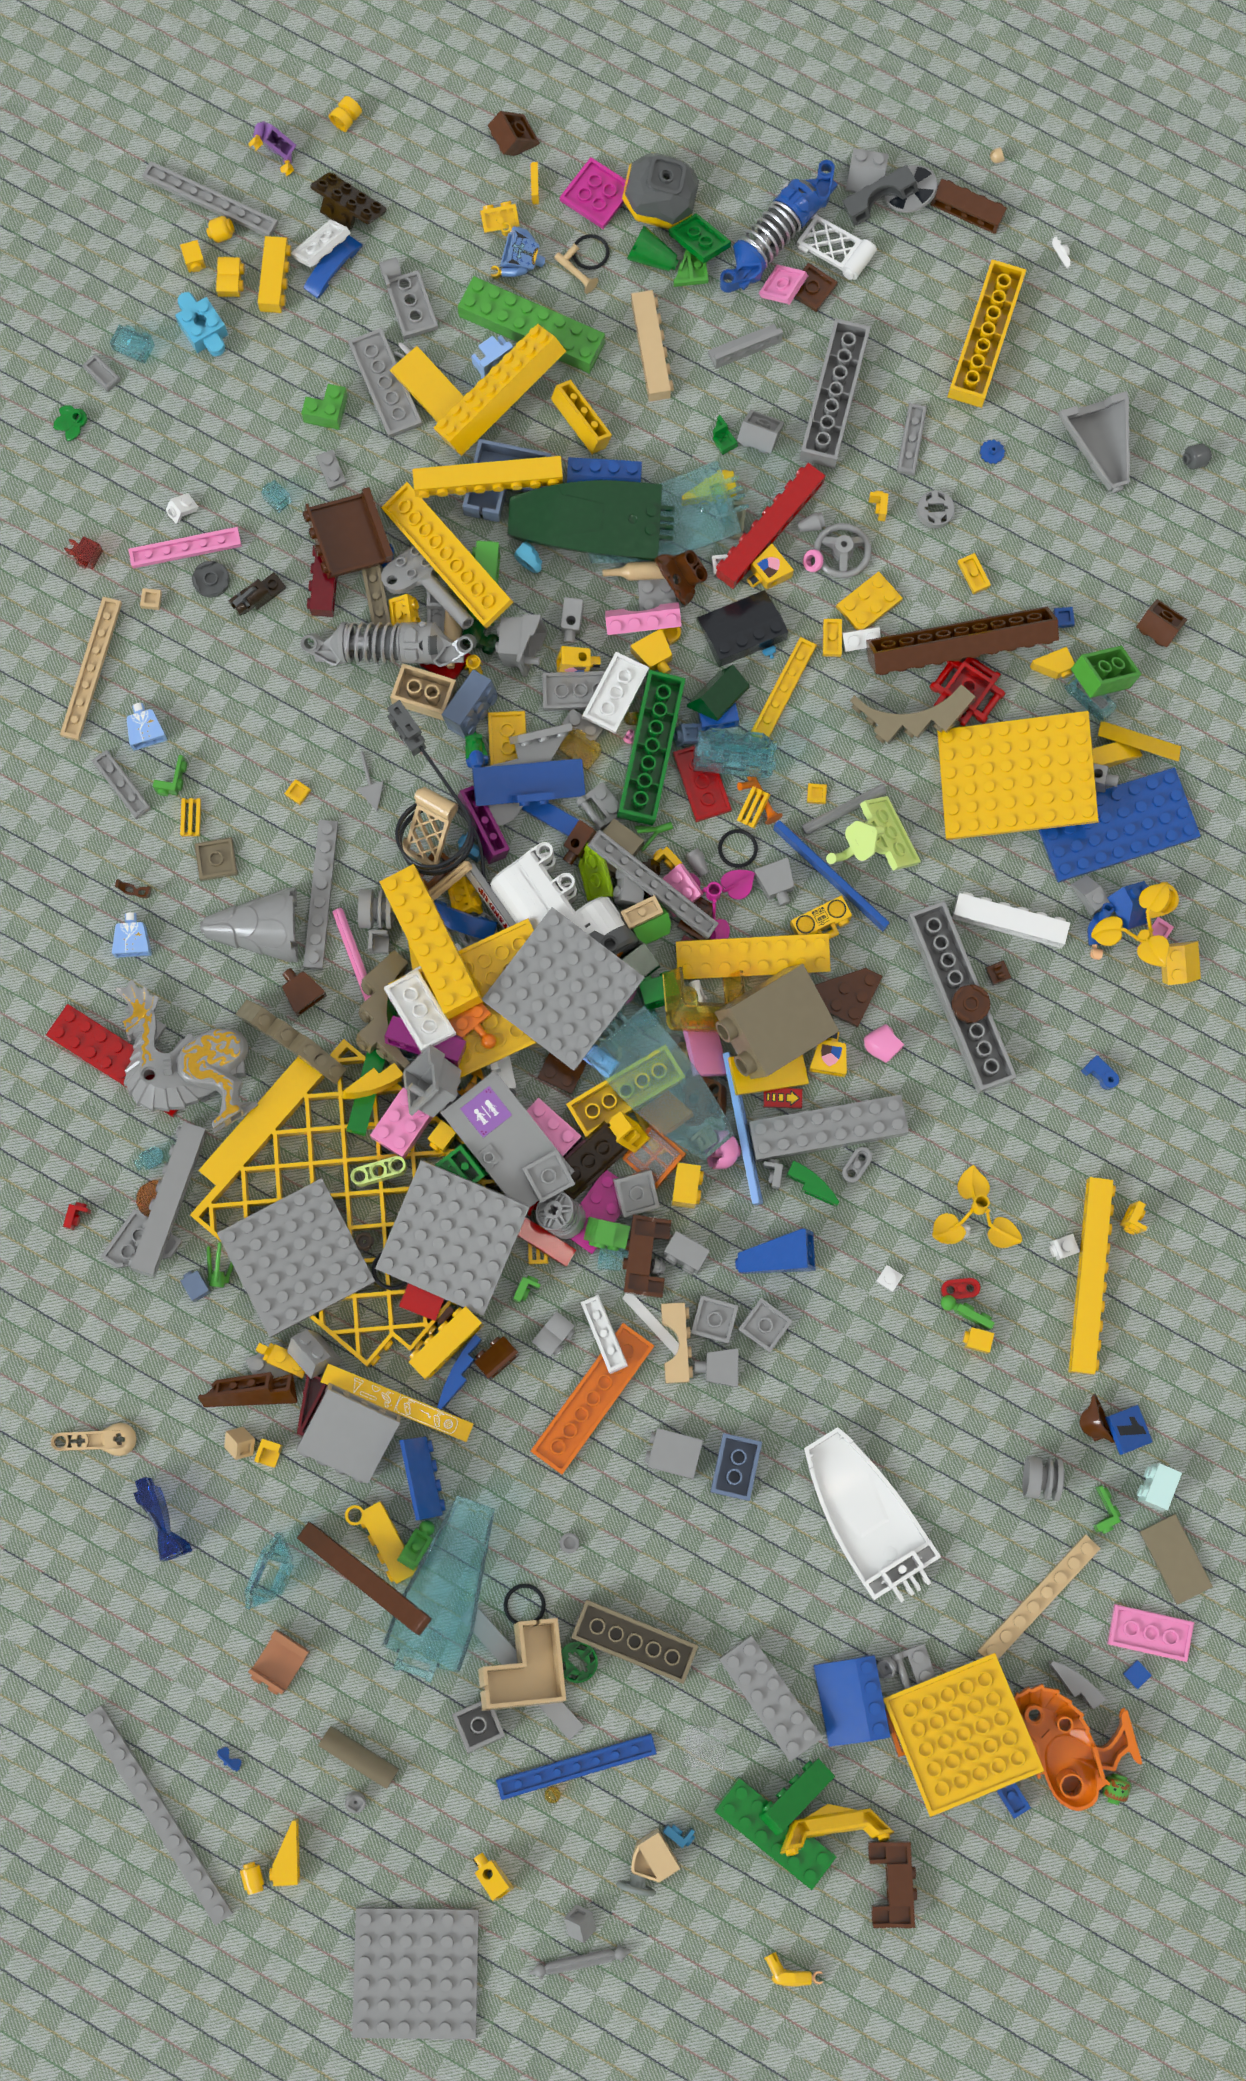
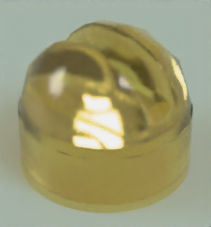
M627 712L624 718L627 725H635L638 719V712Z
M550 1786L546 1789L545 1799L547 1802L553 1804L560 1800L561 1792L557 1787ZM551 1790L557 1799L553 1800L548 1792Z

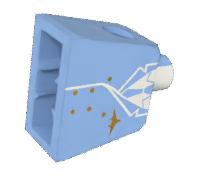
M143 703L134 704L132 706L134 714L127 716L129 744L133 751L167 741V737L153 710H145Z
M125 913V923H118L115 926L112 954L115 958L152 956L147 928L143 922H137L136 913Z

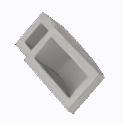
M1052 1660L1047 1662L1069 1694L1073 1697L1080 1694L1089 1708L1094 1710L1106 1701L1099 1690L1078 1672Z

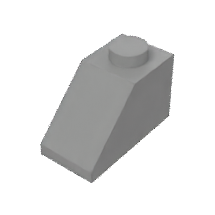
M1087 875L1070 885L1090 916L1101 911L1104 903H1110L1102 887Z

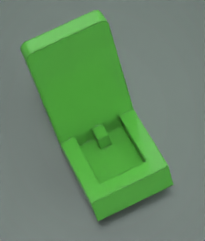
M178 756L173 783L154 780L152 787L158 795L168 796L170 794L178 796L179 790L183 788V772L185 773L187 770V762L184 756Z
M1099 1485L1096 1487V1490L1110 1516L1093 1524L1096 1532L1102 1531L1105 1534L1114 1529L1113 1525L1121 1522L1119 1519L1121 1514L1118 1508L1112 1505L1110 1501L1112 1497L1109 1490Z

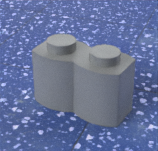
M556 1311L532 1342L550 1357L552 1354L556 1356L563 1348L561 1343L565 1339L569 1341L574 1335L575 1331L573 1328L575 1325Z

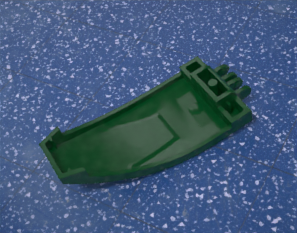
M616 480L562 483L510 497L507 536L522 542L527 541L564 550L655 561L654 559L658 556L659 541H673V536L660 535V530L670 531L674 528V525L660 524V522H674L672 517L661 516V511L672 512L675 511V507L661 505L662 484Z

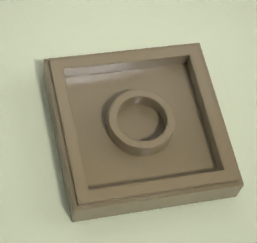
M232 837L194 843L200 881L238 875Z

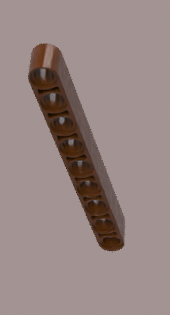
M308 1521L297 1539L407 1628L421 1636L432 1618L330 1536Z

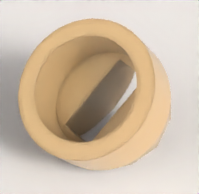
M1001 147L994 149L990 153L993 163L1005 161Z

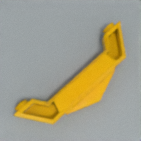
M826 1804L805 1819L794 1820L790 1824L780 1853H786V1856L798 1854V1850L803 1847L806 1838L863 1829L872 1839L878 1838V1841H885L890 1839V1835L894 1831L871 1808L856 1810Z

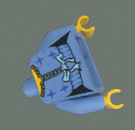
M505 222L503 224L504 227L509 229H501L502 235L507 236L500 267L503 268L499 269L497 266H492L491 269L498 270V273L495 275L491 274V277L494 279H498L501 275L503 277H517L533 270L535 265L542 268L545 263V257L538 255L539 244L535 242L527 229L516 226L512 228L510 223Z

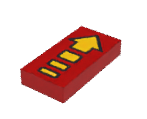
M783 1088L764 1091L763 1107L802 1109L803 1089Z

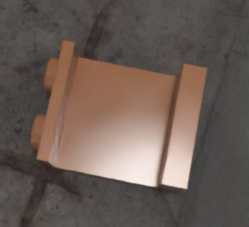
M277 1629L271 1635L269 1643L253 1668L248 1671L252 1675L250 1678L259 1684L263 1682L268 1685L267 1689L275 1695H278V1693L283 1694L309 1655L310 1650Z

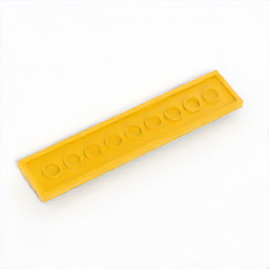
M408 482L381 507L485 628H488L513 603L512 599L423 498L415 497L414 488Z

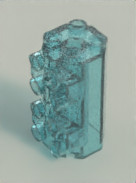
M710 728L706 731L698 730L696 735L698 743L694 747V771L769 778V776H772L773 770L776 767V759H773L774 752L777 750V741H773V738H769L764 733L750 731L741 735L732 734L726 729Z

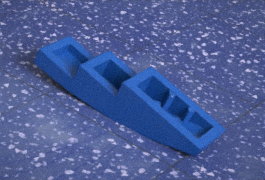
M476 1334L463 1349L450 1371L438 1403L440 1410L444 1409L468 1381L462 1375L475 1361L469 1355L482 1341Z

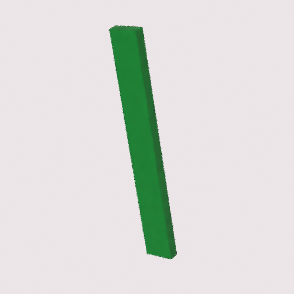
M388 997L387 1021L389 1025L392 1016L397 1015V1011ZM376 1049L370 1054L367 1052L360 1078L373 1068L378 1073L382 1072L385 1058L382 1059L377 1054ZM376 1094L354 1099L346 1132L362 1136L366 1135Z

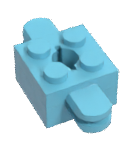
M190 292L181 293L178 297V305L182 311L175 314L185 336L197 353L207 348L213 356L222 355L225 351V344L222 339L228 336L225 324L208 298L205 297L197 302Z

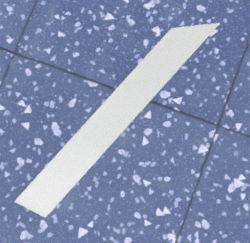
M625 1294L623 1297L624 1301L676 1355L679 1343L634 1294Z

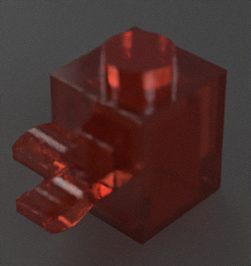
M84 536L80 543L69 539V543L74 545L72 549L65 547V552L73 555L76 564L80 567L93 569L103 552L100 544Z

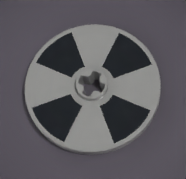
M920 165L908 166L916 179L919 191L903 200L894 195L884 196L888 206L902 213L915 212L927 206L936 195L938 187L936 176L929 168Z

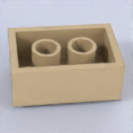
M402 663L390 699L392 704L400 700L408 710L444 721L441 714L455 695L457 689L456 680Z

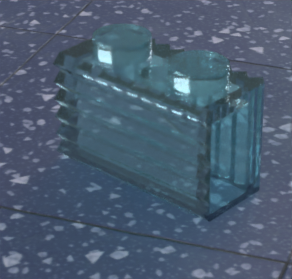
M119 324L110 340V345L114 351L144 364L155 346L152 337L148 333H138L129 325L122 326Z

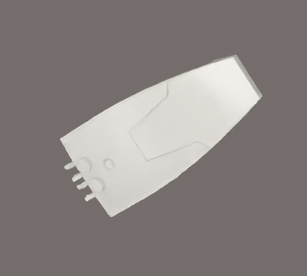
M837 1427L805 1447L804 1452L812 1482L827 1522L845 1557L872 1600L874 1601L890 1590H893L899 1601L903 1602L904 1597L896 1586L902 1583L910 1596L914 1595L912 1588L906 1580L909 1579L917 1592L920 1591V1585L913 1577L918 1572L927 1585L931 1584L923 1569L940 1559V1554L893 1486L854 1443V1440Z

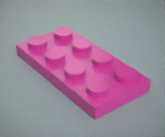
M608 1170L597 1179L580 1203L585 1211L586 1221L580 1233L573 1238H569L590 1254H593L597 1247L589 1245V1241L584 1240L588 1217L616 1222L621 1215L613 1179L618 1177Z

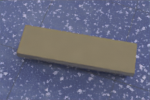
M330 1726L318 1745L386 1789L399 1771L398 1767L333 1726Z

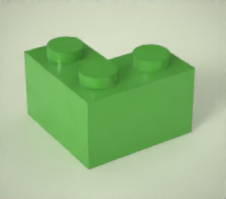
M328 384L324 400L305 397L301 412L304 423L340 430L348 398L346 387Z
M588 1217L584 1240L589 1241V1245L605 1249L607 1245L609 1250L619 1251V1248L626 1249L630 1226Z

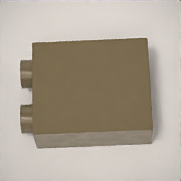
M804 964L783 969L715 1011L719 1020L716 1022L718 1034L725 1042H731L737 1053V1056L734 1057L737 1069L742 1075L749 1076L750 1079L771 1075L839 1032Z

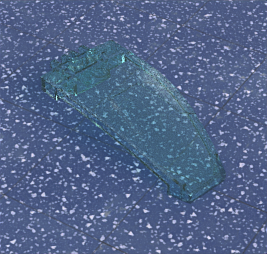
M714 461L660 483L662 484L661 505L674 506L675 511H661V516L672 517L674 522H660V524L674 525V528L670 531L660 530V535L673 536V541H659L658 556L663 554L675 556L687 550L693 551L743 533L737 512L749 508V505L742 504L734 508L733 502L745 498V493L733 497L730 496L742 491L743 487L737 486L731 490H728L727 484L739 480V476L725 479L719 461ZM588 553L592 564L649 561L638 560V558Z
M645 1006L629 1019L620 1011L617 1016L624 1023L619 1027L613 1019L610 1024L615 1031L613 1032L607 1027L605 1031L609 1036L605 1040L601 1036L598 1039L601 1043L586 1055L585 1058L622 1100L648 1124L702 1160L707 1159L734 1135L727 1117L694 1065Z

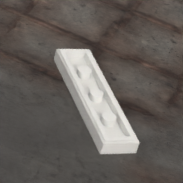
M596 1295L580 1302L609 1373L612 1374L627 1367V1361L600 1296Z

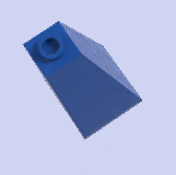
M806 1228L799 1229L739 1252L738 1258L735 1259L736 1269L741 1274L816 1271L814 1232Z

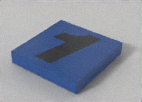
M1138 1405L1105 1417L1120 1455L1153 1442Z

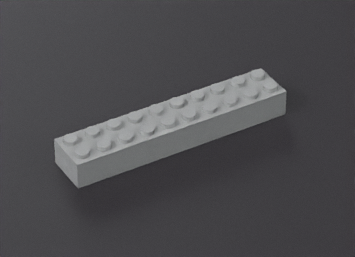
M945 901L910 913L907 917V922L977 1094L1014 1081L1017 1078L990 1010L981 1021L976 1023L961 1021L952 1010V998L955 992L962 986L970 984L979 986V983Z

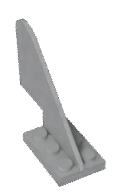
M571 723L511 736L509 737L510 744L515 745L518 759L485 767L551 761L563 739L568 735V731L573 730ZM519 803L488 805L497 825H504L512 821L523 807L519 806Z

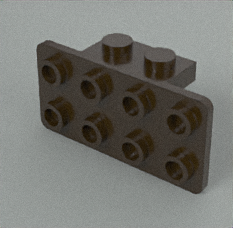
M328 172L311 183L310 188L323 196L320 213L347 227L348 230L353 228L355 218L365 224H370L386 213L387 208L380 202L373 200L366 193L359 191L334 173Z

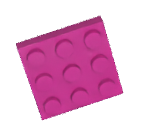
M590 157L559 199L562 203L604 230L624 204L622 196L626 180Z

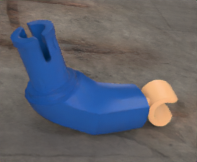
M1111 903L1103 904L1101 911L1094 915L1087 928L1088 945L1092 946L1090 956L1093 959L1100 960L1103 956V950L1097 949V946L1101 944L1091 937V933L1101 920L1112 915L1114 906Z

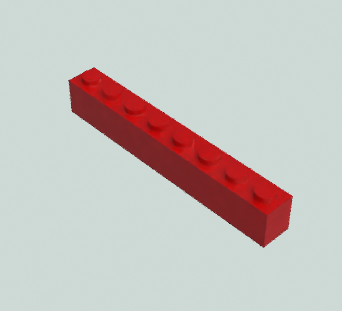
M810 463L805 467H800L796 473V478L793 481H788L783 493L776 495L771 507L767 506L764 509L762 517L752 523L751 530L748 533L745 532L740 537V543L729 550L728 557L725 560H720L716 566V577L734 589L749 572L751 564L769 545L773 544L824 484L826 476Z

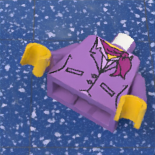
M264 121L257 123L254 128L253 139L248 145L250 147L253 145L255 151L264 145L270 151L282 157L284 165L280 167V171L282 173L285 172L287 177L294 171L291 163L292 151L296 144L273 125Z

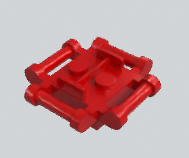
M967 657L963 663L960 661H947V665L938 678L929 686L932 691L940 694L933 707L943 702L960 685H963L977 699L966 710V715H962L958 720L960 725L965 727L972 716L980 723L985 724L992 709L1006 694L995 685L1001 673L998 671L994 672L975 658ZM956 668L957 671L945 688L941 686L952 669ZM989 691L994 694L983 711L980 712L977 708Z

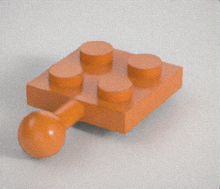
M483 1003L448 1019L460 1037L464 1038L475 1030L481 1037V1044L484 1048L491 1049L496 1045V1037L493 1034H487L480 1025L492 1015Z

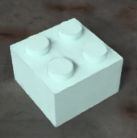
M1160 1463L1151 1464L1145 1470L1144 1477L1146 1479L1144 1484L1138 1488L1137 1496L1139 1497L1137 1501L1157 1510H1168L1182 1473Z

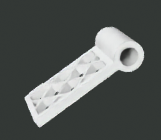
M818 215L812 220L797 241L799 250L806 254L810 252L839 268L849 280L858 278L877 251L876 246L869 240H861ZM818 222L824 225L825 230L815 231L814 226ZM836 232L840 238L830 240L829 233ZM826 234L827 241L817 243L816 236ZM809 237H814L815 243L806 244L804 243V240ZM846 241H852L855 243L854 246L850 248H845L844 242ZM841 243L842 249L832 251L831 244ZM829 245L830 252L822 253L819 251V247ZM844 254L845 258L840 263L834 259V255Z

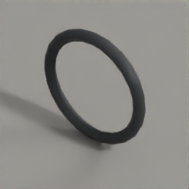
M587 234L578 238L574 244L578 245L587 238L601 241L606 249L604 260L598 265L587 266L579 262L576 254L572 257L581 268L595 270L607 262L610 250L607 242L602 237Z
M734 829L721 837L718 852L722 861L727 865L742 868L755 860L758 845L753 835L749 832ZM734 833L745 834L754 845L752 857L742 864L729 862L722 852L724 840Z
M379 1253L372 1265V1275L376 1283L388 1290H397L407 1284L405 1281L396 1286H389L379 1280L375 1269L381 1253Z
M531 1584L514 1586L506 1594L503 1604L505 1615L513 1624L518 1622L512 1618L508 1611V1600L511 1594L520 1588L532 1589L539 1595L542 1607L540 1614L534 1620L536 1622L540 1620L546 1608L542 1592Z

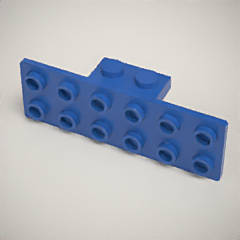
M582 759L472 769L476 806L519 803V806L531 805V801H537V804H549V800L581 797L585 795Z

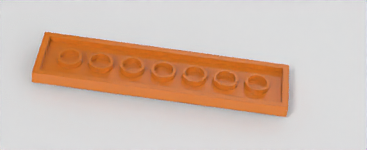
M622 1323L615 1335L628 1366L610 1374L602 1354H600L530 1451L562 1475L654 1348L652 1343L624 1323Z

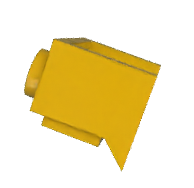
M621 1111L615 1114L609 1121L611 1125L609 1128L617 1137L616 1142L634 1153L650 1139L637 1121Z

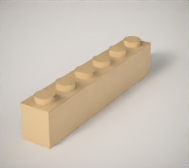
M653 290L631 293V304L648 400L650 402L670 399L671 391H674L673 381L668 378L671 372L669 363L666 364L665 358L668 357L666 346L663 347L662 341H665L664 332L659 328L662 322L660 313L656 311V308L659 307L658 298L654 297Z

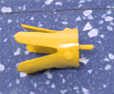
M470 655L466 659L464 670L469 668V674L472 670L483 674L480 666L483 663L477 655Z

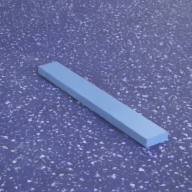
M726 1052L722 1054L752 1204L760 1205L763 1204L743 1098L742 1095H735L728 1058L734 1055Z

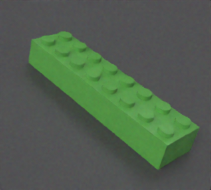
M475 276L470 281L458 305L459 317L516 342L522 340L531 328L539 324L554 335L566 350L558 360L589 374L605 345V333Z

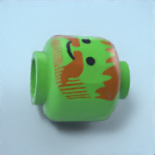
M1112 1773L1111 1776L1106 1777L1110 1782V1786L1105 1785L1102 1794L1108 1798L1107 1802L1119 1805L1120 1802L1128 1800L1131 1783L1127 1781L1128 1777Z

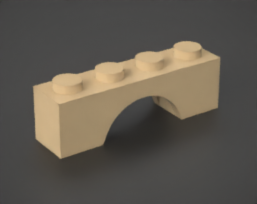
M685 1303L661 1304L662 1325L673 1330L679 1342L677 1354L664 1364L665 1384L689 1383V1378H693L692 1366L688 1365V1358H692L691 1346L687 1347V1339L691 1338L690 1327H686V1319H689V1307H685Z

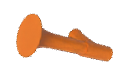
M755 774L747 777L748 782H739L737 784L739 791L752 788V786L763 791ZM761 795L760 802L762 801L764 795ZM767 801L764 808L767 814L766 825L778 821L783 816L782 813H776Z

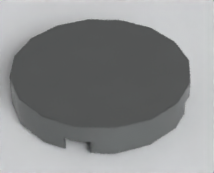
M205 561L199 564L192 575V582L196 591L202 596L209 598L218 597L223 594L230 582L228 571L221 563H216V561Z

